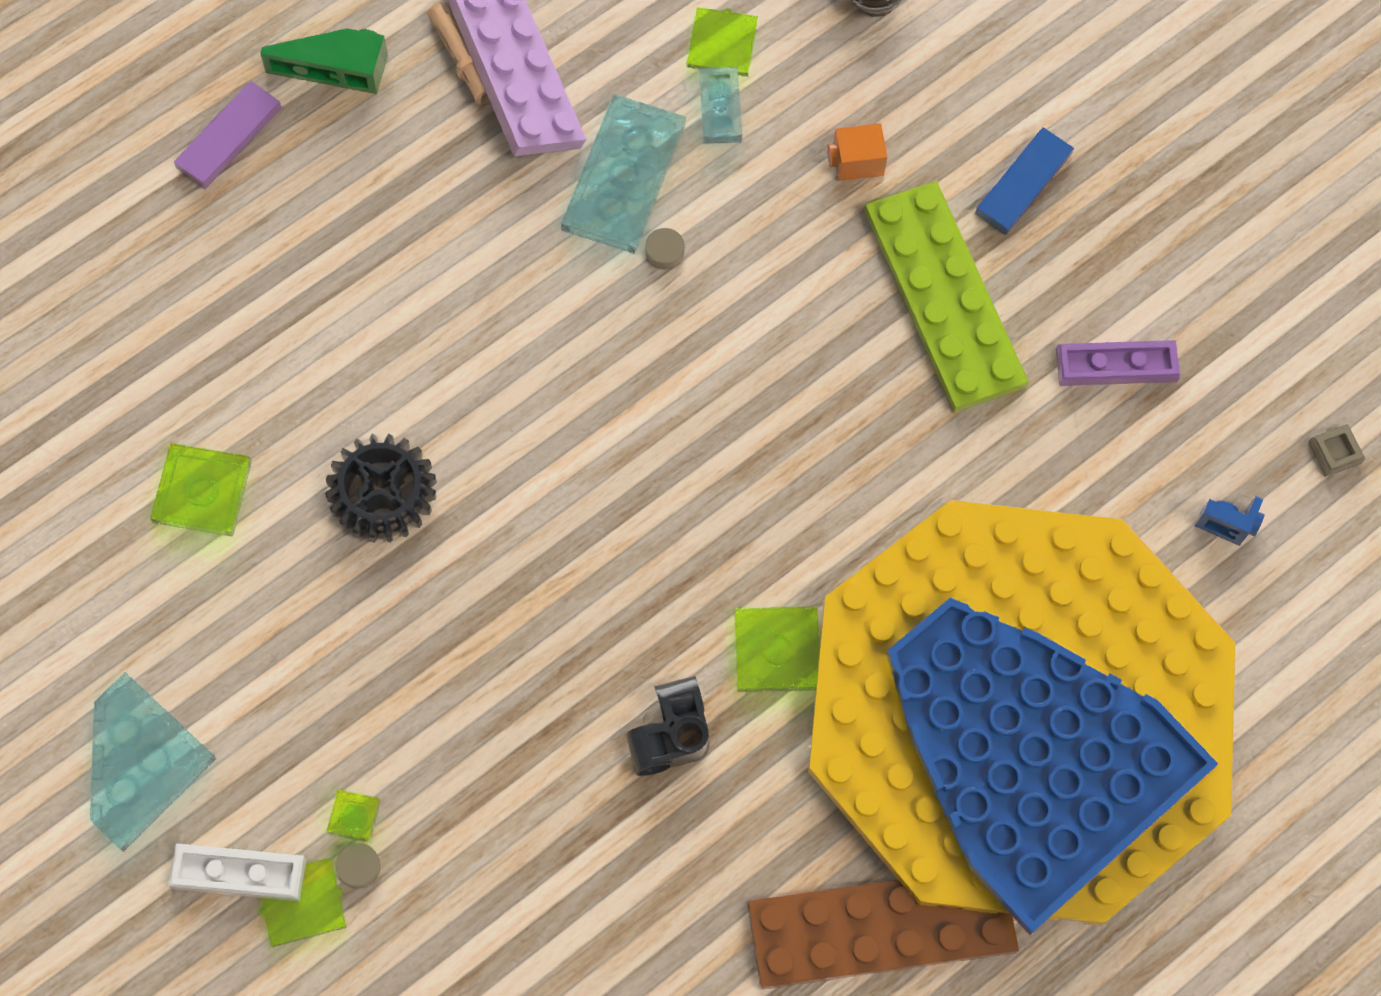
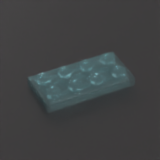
M613 94L561 222V230L635 254L686 125V116Z

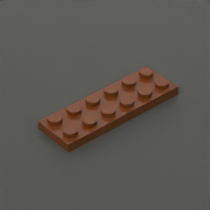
M899 880L748 901L761 990L1016 954L1019 952L1014 920L1010 913L998 912V914L962 910V908L937 905V907L919 905L913 895Z

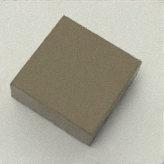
M1348 424L1313 436L1309 440V444L1326 477L1360 465L1366 459Z

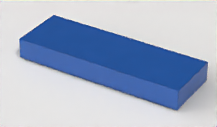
M1042 127L978 205L975 214L1007 235L1069 159L1074 147Z

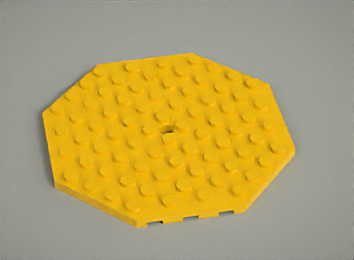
M950 500L825 596L808 772L899 882L908 889L919 905L937 907V905L962 908V910L998 914V912L1009 913L967 865L912 744L886 654L888 649L949 598L968 604L974 611H985L1000 617L998 621L1022 631L1025 627L1040 633L1086 659L1085 664L1106 676L1111 673L1122 680L1120 684L1142 696L1148 694L1157 699L1218 763L1211 772L1048 919L1055 921L1060 919L1084 922V924L1102 926L1231 817L1236 643L1124 520Z

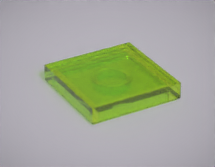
M170 443L150 517L152 523L233 537L252 463L250 456Z
M817 606L735 608L737 692L816 691L819 659Z

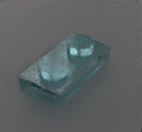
M738 67L700 68L699 84L703 144L741 143L742 124Z

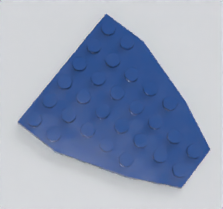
M949 598L888 649L886 656L912 744L969 869L1022 928L1031 935L1211 772L1218 763L1157 699L1148 694L1142 696L1120 684L1122 680L1111 673L1106 676L1085 664L1086 659L1038 632L1025 627L1022 631L998 621L1000 618L985 611H974L968 604Z

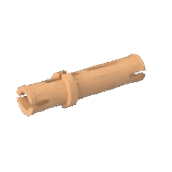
M443 1L442 4L440 2L435 3L428 9L427 16L457 66L455 71L461 80H465L477 104H483L482 98L485 104L489 103V97L448 2Z

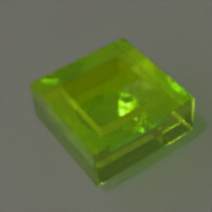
M337 789L327 833L329 835L371 843L381 803L380 799Z

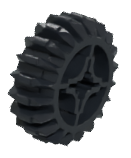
M372 433L369 438L370 444L363 446L362 441L356 438L354 441L356 450L354 452L342 448L340 453L344 462L332 461L331 468L335 474L327 475L326 477L327 486L331 489L326 491L325 495L327 501L333 503L330 507L332 516L341 517L339 523L343 529L353 526L352 532L357 538H360L368 531L369 541L373 543L378 539L379 533H384L386 541L391 543L393 541L392 532L399 530L400 534L407 538L409 535L407 525L410 523L414 527L420 528L422 520L419 514H431L432 508L428 502L436 500V490L431 487L437 484L436 475L430 473L432 469L431 461L429 459H422L423 453L418 446L409 450L410 444L405 437L395 445L394 437L390 433L385 437L384 443H379L377 436ZM377 463H389L384 467L373 466V464ZM410 473L414 478V487L410 497L405 502L399 489L404 484V478ZM358 475L361 477L364 486L358 492L359 498L352 503L349 500V490L352 481ZM373 483H374L376 486L379 485V486L382 487V488H385V487L388 486L390 493H389L387 490L384 491V490L381 489V488H378V489L375 490V489H374V486H373ZM382 508L391 510V512L384 514H372Z

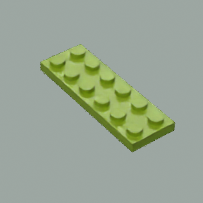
M937 180L865 204L864 213L953 413L1027 388L1029 380Z

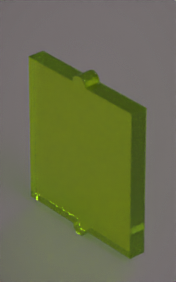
M697 7L686 68L712 71L716 76L725 73L748 77L758 16L734 13L729 8L721 11Z
M331 858L305 865L300 901L261 898L263 907L259 913L262 917H265L272 948L347 928L340 898L344 895V892L337 885Z

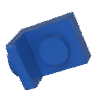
M1255 496L1244 514L1239 512L1238 508L1229 502L1209 499L1201 510L1195 527L1240 546L1249 534L1254 537L1256 536L1263 522L1265 514L1259 512L1263 499Z

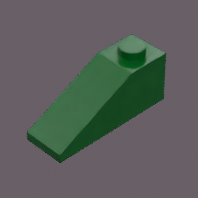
M349 28L263 46L260 52L265 72L268 74L377 94L388 57L384 35L369 29L354 30Z

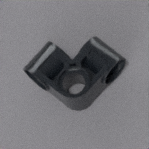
M696 676L654 686L664 722L642 725L626 733L637 776H649L666 771L672 767L696 762L707 754L710 746L709 730ZM686 731H695L701 735L702 740L695 747H685L679 742V738Z

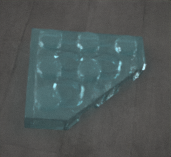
M126 672L94 701L90 821L123 852L216 760V757Z

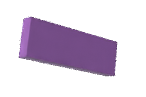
M249 81L174 161L176 168L206 189L282 108L280 101L252 81Z
M1176 340L1058 344L1056 348L1059 386L1178 382L1180 378Z

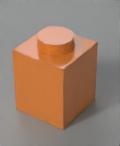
M881 123L835 128L833 144L827 145L829 166L836 167L838 181L884 176L888 155Z

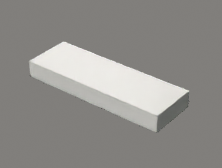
M176 844L169 887L173 890L300 902L307 859L301 855Z

